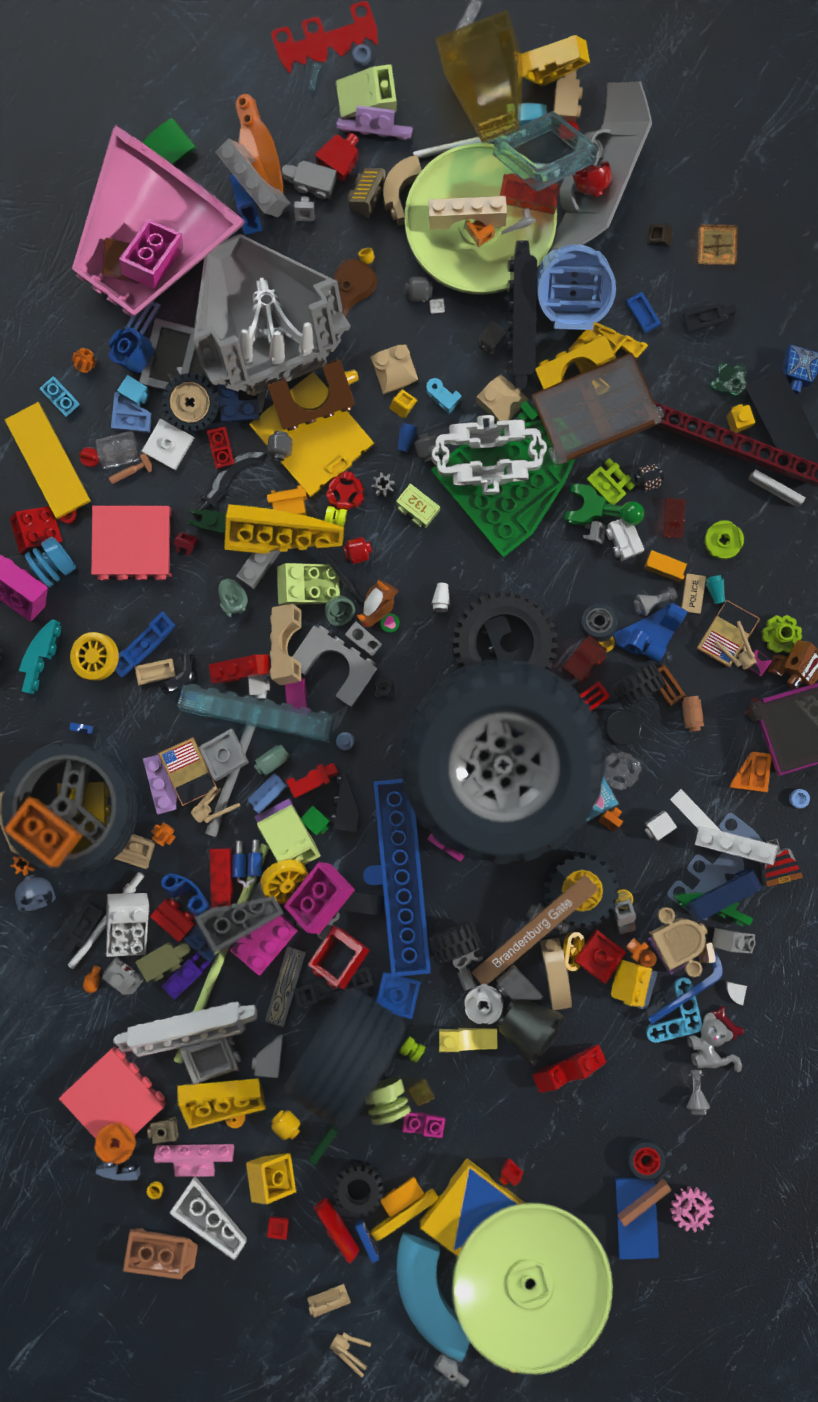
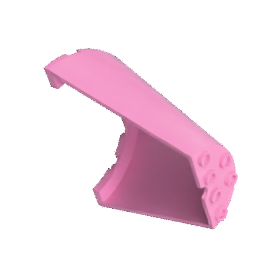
M115 126L72 269L77 272L76 276L84 282L89 281L93 284L91 287L95 291L108 295L107 300L114 305L122 306V311L132 317L142 311L242 227L245 221L208 190L174 167L169 161L123 129ZM147 219H151L182 234L183 250L156 289H152L142 283L136 284L102 276L104 240L106 237L131 243Z

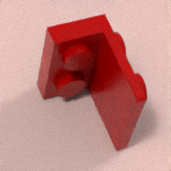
M50 506L17 511L9 518L20 555L28 553L32 548L41 547V543L50 536H53L59 543L62 542L56 518Z

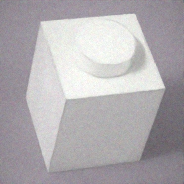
M662 811L644 824L646 826V834L650 839L654 838V840H660L677 828L666 811Z

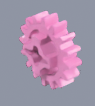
M689 1186L687 1192L680 1189L681 1195L679 1196L675 1193L674 1196L677 1200L671 1201L674 1208H671L670 1211L672 1214H675L672 1216L673 1220L678 1221L677 1224L680 1228L684 1225L686 1231L690 1227L694 1232H696L697 1227L703 1230L702 1224L709 1225L708 1217L713 1218L712 1213L709 1212L714 1210V1207L710 1204L712 1200L710 1197H706L705 1191L700 1193L698 1187L692 1191ZM695 1197L701 1199L703 1203L696 1202ZM692 1204H693V1206H694L695 1208H693V1210H692L693 1212H692V1214H691L689 1210H691V1207H692ZM681 1215L687 1216L689 1221L683 1219Z

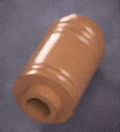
M698 696L683 698L684 726L689 728V732L700 731V727L704 726L701 699Z

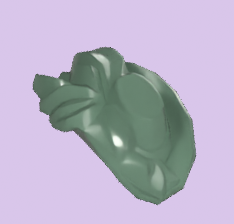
M228 578L222 580L218 587L221 601L220 607L229 617H231L232 613L241 614L245 611L248 602L244 589L235 580Z

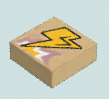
M705 942L702 952L698 955L699 962L712 963L716 961L712 942Z

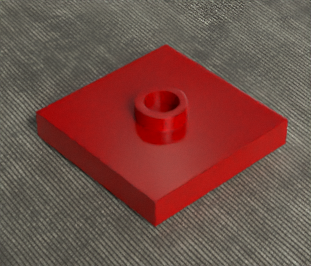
M594 929L574 959V962L601 983L606 984L625 956L626 951L597 929Z

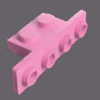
M157 1145L154 1162H174L175 1177L214 1176V1162H231L233 1160L234 1145Z

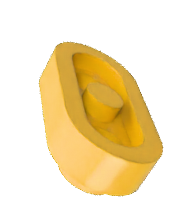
M575 931L568 932L564 937L563 943L566 968L570 971H576L580 968L574 962V959L584 946L583 935Z

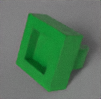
M524 401L520 405L523 412L517 417L519 420L526 422L529 418L536 420L540 417L529 401Z

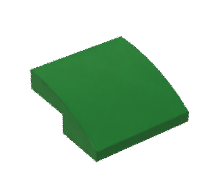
M173 118L160 125L142 142L169 161L173 166L180 159L184 161L196 148Z

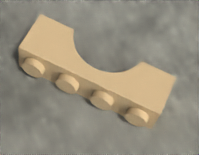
M506 196L429 200V230L449 229L455 222L465 219L478 220L486 226L490 223L493 227L506 226Z
M293 603L272 607V615L270 616L272 632L270 634L272 650L270 651L271 679L279 685L301 682V663L290 657L287 650L291 636L301 628V610Z

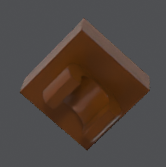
M773 655L772 662L766 672L776 676H783L785 673L790 675L785 669L788 657Z

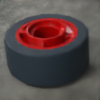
M640 1139L635 1141L627 1151V1164L636 1177L650 1180L656 1178L663 1171L665 1157L663 1151L655 1142L649 1139ZM643 1156H650V1160L647 1163L641 1162Z

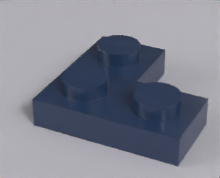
M218 384L222 423L260 420L258 399L239 401L238 391Z

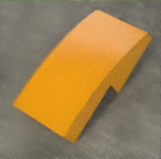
M411 1177L397 1189L394 1188L383 1196L381 1205L388 1216L391 1217L422 1197L424 1192L416 1179Z

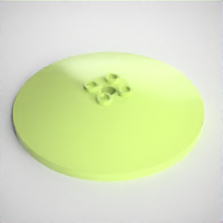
M473 143L458 146L433 159L414 181L405 207L407 240L420 266L432 278L444 286L469 294H493L507 290V282L510 280V272H508L507 268L508 260H511V256H514L515 243L518 240L529 241L530 255H534L537 259L538 269L542 260L550 251L557 226V210L554 195L542 172L520 153L510 148L490 143ZM506 196V226L494 227V237L480 247L476 245L466 230V222L470 220L473 223L476 221L474 219L457 221L449 229L429 230L430 199ZM528 208L531 217L536 219L528 227L501 234L506 228L523 219V209Z
M542 1203L512 1205L493 1213L483 1220L464 1243L459 1253L453 1276L455 1310L469 1340L486 1358L495 1364L522 1373L553 1371L570 1364L583 1355L602 1331L608 1317L612 1299V1279L609 1263L595 1235L584 1223L569 1212ZM529 1278L535 1281V1285L531 1289L525 1288V1281Z

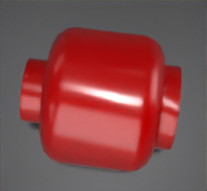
M363 537L346 541V546H343L346 559L352 564L367 561L369 553H372L370 542H365Z

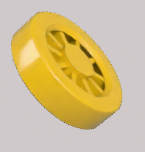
M97 632L81 635L74 642L70 653V661L74 671L80 677L87 680L98 681L109 677L116 669L119 660V652L115 642L109 636ZM86 642H88L89 648L85 646ZM82 649L85 651V655H80ZM80 658H85V661L81 663Z
M282 860L268 867L261 877L260 884L266 898L274 896L278 904H285L309 874L306 867L299 861Z

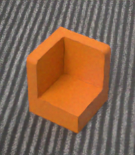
M470 220L466 222V230L478 247L492 239L495 235V229L491 223L486 226L478 220L473 223Z

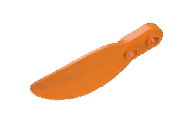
M242 94L236 101V109L241 123L240 144L244 145L255 159L252 166L260 176L272 187L279 189L283 193L281 169L273 139L267 127L260 121L255 100L248 94Z

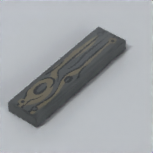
M287 947L265 1022L284 1027L294 994L293 989L296 988L306 951Z

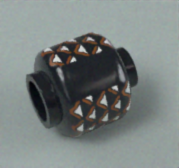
M654 464L638 468L637 473L634 474L635 484L642 491L659 488L661 480H664L662 469H658Z

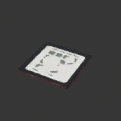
M445 297L428 299L430 315L446 314Z

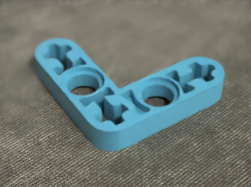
M678 977L674 981L676 998L684 994L683 990L678 988L681 985V981L688 984L685 987L686 992L693 988L688 978ZM694 996L689 999L693 1002L690 1010H685L683 1004L679 1006L681 1017L650 1024L646 1028L647 1038L652 1042H661L699 1032L702 1021L696 997ZM685 1014L692 1015V1019L697 1022L694 1025L695 1028L692 1029V1027L688 1026L691 1021L688 1015L685 1017ZM672 1023H676L679 1026V1030L675 1034L669 1032V1026ZM664 1025V1030L667 1034L666 1036H664L663 1032L658 1033L656 1038L653 1035H650V1033L653 1032V1028H655L657 1031L663 1030L662 1026Z

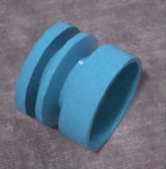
M50 536L41 543L44 549L43 553L37 548H33L36 558L30 552L25 554L30 569L48 587L54 585L50 576L57 582L60 580L57 574L58 570L64 575H68L76 569L72 559L53 536Z

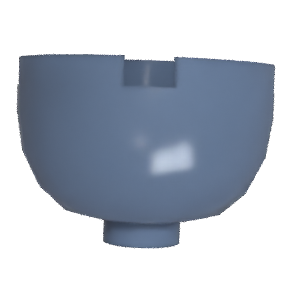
M34 875L24 878V881L17 886L15 891V902L18 910H21V908H25V911L36 910L47 906L46 901L51 899L53 902L56 898L50 882L47 879L35 877Z

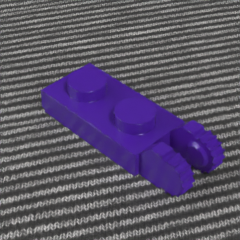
M199 953L189 958L162 985L174 1000L210 964L205 960L203 965L199 967L195 963L201 957Z

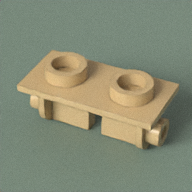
M344 1284L307 1298L310 1305V1314H313L314 1317L351 1303Z

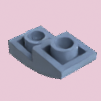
M102 1162L96 1169V1174L114 1180H137L140 1176V1167L127 1165L120 1170L119 1164Z

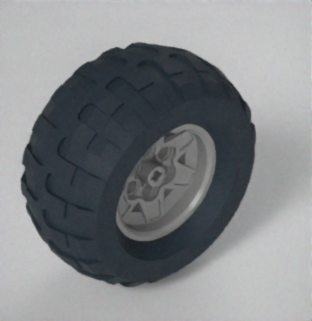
M518 660L482 661L478 664L460 668L434 685L412 713L404 735L401 752V772L404 791L417 819L423 827L427 828L442 845L460 852L462 856L473 860L492 861L496 864H508L510 861L533 860L540 857L539 855L551 849L555 850L566 843L567 839L586 823L593 806L597 804L606 768L602 733L587 703L572 686L553 672ZM509 727L518 729L525 734L513 738ZM488 730L486 742L474 741L480 734ZM497 738L505 739V744L501 747L496 746L494 742ZM517 745L524 747L523 752L520 754L513 752V748ZM482 750H487L490 753L485 759L479 757V752ZM537 752L539 753V766L531 761V758ZM502 759H505V762H507L505 765H500ZM466 761L476 767L469 776L466 771ZM518 765H525L526 770L524 773H517L515 771ZM483 770H491L492 775L489 778H484L481 775ZM502 777H509L511 779L508 785L500 784V780ZM520 785L528 786L525 790L519 793ZM493 789L496 796L486 794L485 792Z

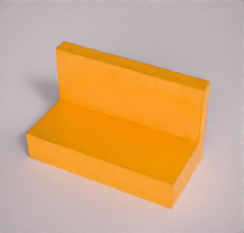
M651 550L644 569L676 582H681L684 579L683 574L687 564Z

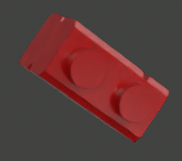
M167 898L153 912L150 918L177 942H180L196 925L194 922L195 917L188 911L184 913L179 909L181 905L173 898L169 900Z

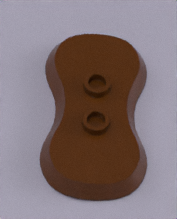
M357 258L343 261L337 267L332 278L338 282L343 309L342 313L345 318L353 305L369 297L377 286V276L373 269Z

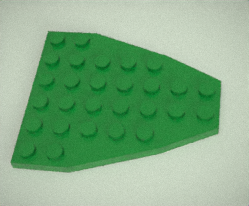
M560 418L552 421L557 433L569 429ZM541 419L525 423V429H538L541 433V439L546 443L547 449L543 456L541 467L535 471H528V480L507 482L506 484L499 485L500 493L483 495L482 486H473V484L454 485L453 476H440L437 466L431 469L433 475L502 558L507 556L534 533L565 484L575 461L573 459L564 464H559ZM502 430L501 436H505L504 430ZM573 433L560 437L565 452L582 445ZM532 439L507 442L503 447L471 449L468 444L461 445L449 455V460L445 466L452 467L458 464H470L472 461H480L482 466H494L497 464V461L502 459L531 462L533 459L528 455V448ZM536 442L534 449L536 450V453H538L539 455L541 449H538ZM507 467L504 469V475H507ZM488 485V489H493V485Z

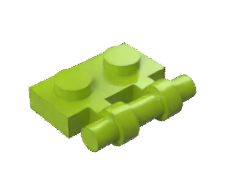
M609 458L604 463L609 469L605 471L600 466L586 481L601 497L606 498L608 504L615 505L627 494L622 488L626 486L631 491L635 485L632 483L629 475L626 476L619 469L620 466ZM613 473L620 480L618 484L610 476Z

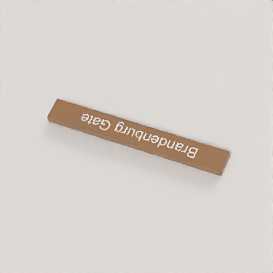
M584 874L471 973L481 984L488 985L598 891L597 886Z

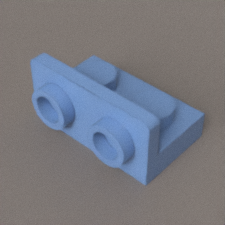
M274 773L248 798V801L254 806L253 809L260 814L288 786Z

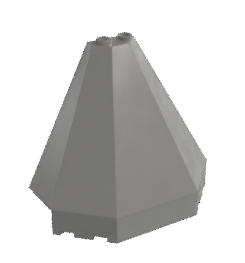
M241 234L225 240L204 258L193 341L201 367L212 384H222L228 389L246 391L247 394L254 396L268 390L267 383L284 377L288 382L321 368V364L327 362L325 358L330 351L333 352L341 341V335L345 330L348 331L351 325L342 313L343 309L336 280ZM260 278L267 280L269 290H276L283 313L300 333H302L305 323L308 322L312 325L314 349L310 354L300 356V344L295 340H291L286 335H282L285 350L284 362L271 364L268 338L264 339V337L257 338L252 345V362H244L239 344V334L243 329L248 330L249 326H252L254 320L252 297L253 293L258 291L256 281H259ZM272 315L273 327H278L279 325L274 315ZM261 316L259 328H267L266 317Z

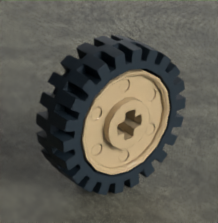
M185 373L176 376L166 385V389L163 391L162 408L166 413L167 419L173 425L180 429L194 431L205 428L215 420L220 409L219 392L208 378L196 373ZM188 398H189V399L194 398V400H195V402H193V403L195 404L194 406H193V405H190V406L188 405V402H189Z

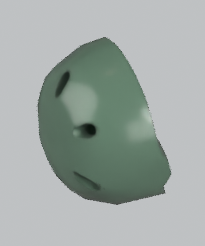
M335 596L328 600L325 606L326 618L335 626L348 623L355 614L354 604L345 596Z

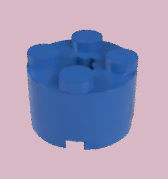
M131 327L117 330L112 335L108 345L110 347V359L128 371L142 372L155 354V349L150 339Z

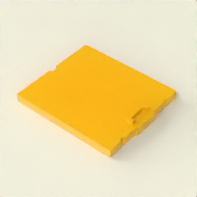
M312 372L292 388L290 393L293 400L299 406L315 408L325 401L328 395V388ZM273 404L260 415V420H254L249 424L267 446L269 436L274 434L275 431H283L289 434L293 439L292 454L280 462L301 487L305 488L306 493L310 497L317 493L321 486L324 487L334 476L337 477L341 472H345L350 468L352 463L362 455V452L365 453L374 445V442L347 411L341 412L339 410L334 412V415L329 418H323L322 416L316 418L314 423L306 425L304 422L299 424L298 428L287 431V429L283 430Z

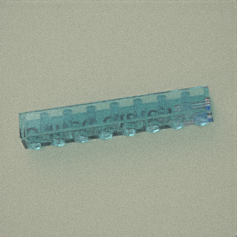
M196 684L182 686L177 707L183 712L325 742L330 741L334 718L330 716L329 712H311L312 709L307 707L297 709L288 703L277 705L272 700L263 699V701H258L253 696L245 695V697H239L234 692L226 691V694L220 693L218 689L210 687L207 690L201 689V686Z

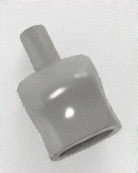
M441 1353L434 1367L448 1380H456L466 1387L469 1380L458 1372L457 1361Z

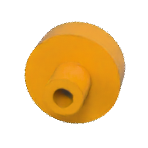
M245 1115L226 1119L225 1121L229 1127L238 1128L244 1123Z

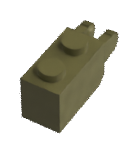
M168 942L135 963L146 982L150 980L156 982L164 977L162 973L165 971L173 972L181 967L179 963L183 961L182 957L188 954L192 947L187 942H183L178 946Z

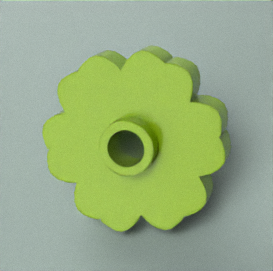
M778 615L766 621L767 627L762 629V640L768 643L767 648L774 653H780L781 651L789 653L792 651L796 641L802 639L801 627L796 626V619L791 618L789 615H785L782 618Z

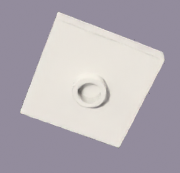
M160 419L142 452L176 471L194 437Z

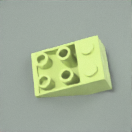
M391 65L371 67L336 81L341 119L356 117L357 105L397 111Z
M285 563L277 566L278 605L292 603L294 605L327 604L328 600L340 595L339 577L330 565Z
M292 805L257 823L278 862L282 860H296L305 865L320 857L313 838Z

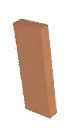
M664 1179L620 1212L618 1217L624 1226L628 1225L669 1193L671 1188Z

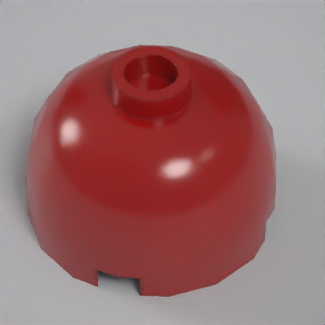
M606 161L600 162V167L594 166V164L576 171L575 174H572L576 188L585 195L592 194V197H598L609 186L612 172L609 162Z

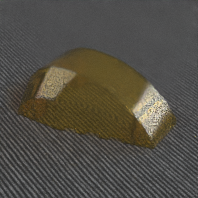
M508 10L435 37L444 75L481 142L485 143L518 131L522 105V54Z

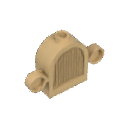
M668 907L661 908L658 911V919L665 923V925L649 932L666 967L671 970L686 963V973L692 977L699 976L702 972V966L693 958L698 956L705 946V934L708 932L704 924H697L686 918L674 920L675 914L672 909Z

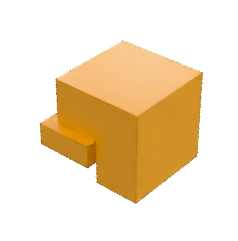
M301 485L297 486V489L279 492L271 490V494L267 495L268 504L273 506L274 510L307 516L304 500H307L305 488L302 489Z

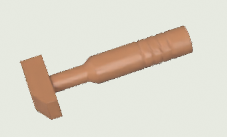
M146 453L140 455L143 462L110 476L109 480L111 483L114 484L134 474L144 466L148 472H151L152 464Z

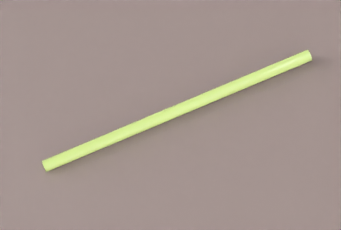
M263 843L259 847V853H263L262 866L270 848ZM247 877L245 883L247 884V882L252 880L253 878ZM257 878L253 883L249 884V887H243L237 902L238 904L248 902ZM229 947L215 956L194 1011L205 1009ZM179 1047L174 1061L183 1064L184 1059L180 1052L181 1047Z

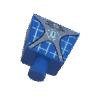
M790 345L785 352L783 372L788 381L791 382L790 385L795 394L800 393L802 386L808 387L814 381L818 372V353Z

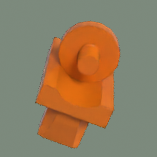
M633 938L626 946L633 953L632 958L638 964L641 963L649 968L656 964L657 957L654 952L650 951L651 948L645 942L641 945Z

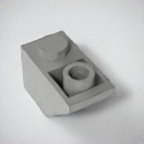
M715 928L712 942L713 948L730 952L752 953L755 947V934Z

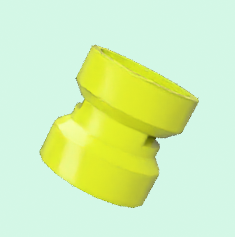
M328 506L324 521L344 527L347 510H337L332 506Z

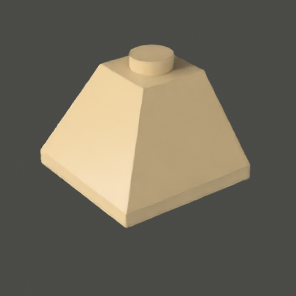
M502 374L492 380L476 397V403L489 415L494 416L496 421L511 420L521 409L520 405L524 401L529 400Z

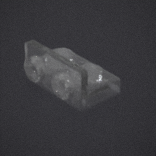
M133 431L96 440L98 458L104 469L140 460Z

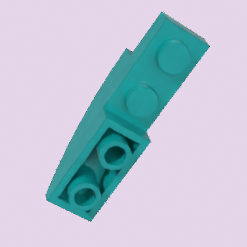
M56 620L48 622L29 645L19 671L26 673L22 692L34 694V691L38 690L39 672H42L44 668L43 657L51 659V656H54L56 652L55 641L56 637H59L61 633L60 622Z

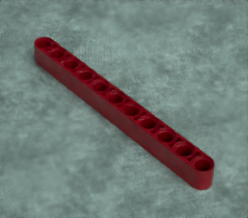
M635 397L634 399H632L631 402H634V401H636V400H638V399H641V398H640V397ZM654 402L656 411L661 414L659 418L662 423L656 425L657 427L818 487V479L814 476V473L818 472V463ZM643 403L640 404L643 406L641 411H636L633 407L629 409L631 416L636 419L644 420L649 418ZM676 418L679 423L673 425L669 422V419ZM690 424L695 425L697 430L689 431L687 426ZM711 431L715 437L708 438L705 436V432ZM730 438L733 444L726 445L723 439ZM748 445L751 451L744 452L741 446ZM766 452L769 458L762 459L759 453ZM782 458L786 460L787 465L781 466L777 460ZM796 466H803L805 472L799 473L796 470Z

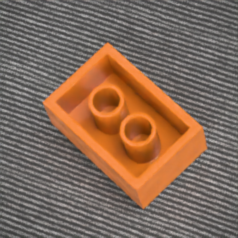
M30 797L4 829L51 867H59L82 837L80 832L44 804Z

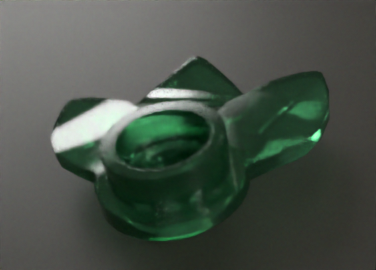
M719 363L717 369L719 377L711 380L710 385L719 392L729 391L735 395L742 393L746 388L745 377L747 370L745 366L741 363H738L735 367L729 363Z

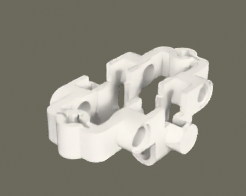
M483 415L477 417V423L453 424L449 426L450 434L439 435L436 439V447L432 451V462L437 466L440 476H453L454 485L473 484V486H482L483 495H494L500 493L499 485L506 484L507 482L528 480V471H535L541 467L547 446L541 439L540 431L534 428L525 429V422L523 420L497 421L495 424L494 416ZM483 422H489V427H484ZM503 429L505 436H501V432ZM532 439L528 448V455L533 459L531 462L502 459L497 461V464L494 466H482L480 461H472L470 464H458L452 467L445 466L449 460V450L444 444H468L473 449L503 447L507 442ZM536 442L538 449H541L539 455L538 453H536V450L534 449ZM439 446L441 447V452L443 455L442 465H440V459L438 456ZM507 467V475H504V469ZM488 485H493V489H488Z

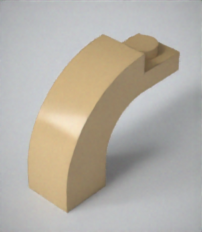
M417 155L397 163L390 170L384 183L385 211L390 209L391 217L397 221L398 226L405 224V215L399 195L403 188L414 183L422 171Z
M559 938L541 940L540 947L546 969L552 1010L571 1008L570 986Z

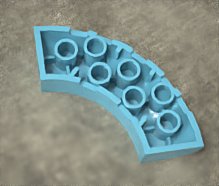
M403 1232L397 1254V1281L405 1310L419 1333L433 1347L449 1358L461 1362L467 1352L470 1340L459 1322L456 1311L447 1304L437 1283L436 1267L440 1254L439 1245Z

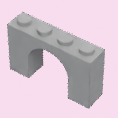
M228 138L215 151L264 213L279 217L291 205L279 189L268 184L252 166L255 159L244 145Z
M313 626L293 655V658L301 663V673L306 675L315 660L323 653L337 652L343 655L349 662L350 672L336 697L350 707H353L378 671L375 667L376 663L369 658L366 660L359 656L361 653L353 647L349 650L344 646L345 642L337 636L334 639L328 635L329 631L324 627L319 626L317 628Z

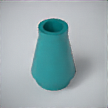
M721 575L706 578L707 583L705 585L713 598L714 604L725 602L724 579H722Z

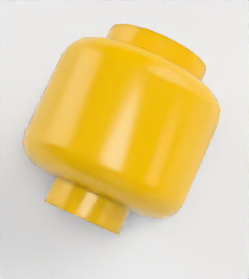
M281 1110L271 1120L273 1123L271 1129L282 1140L288 1138L292 1140L300 1132L298 1130L300 1121L289 1110L285 1112Z

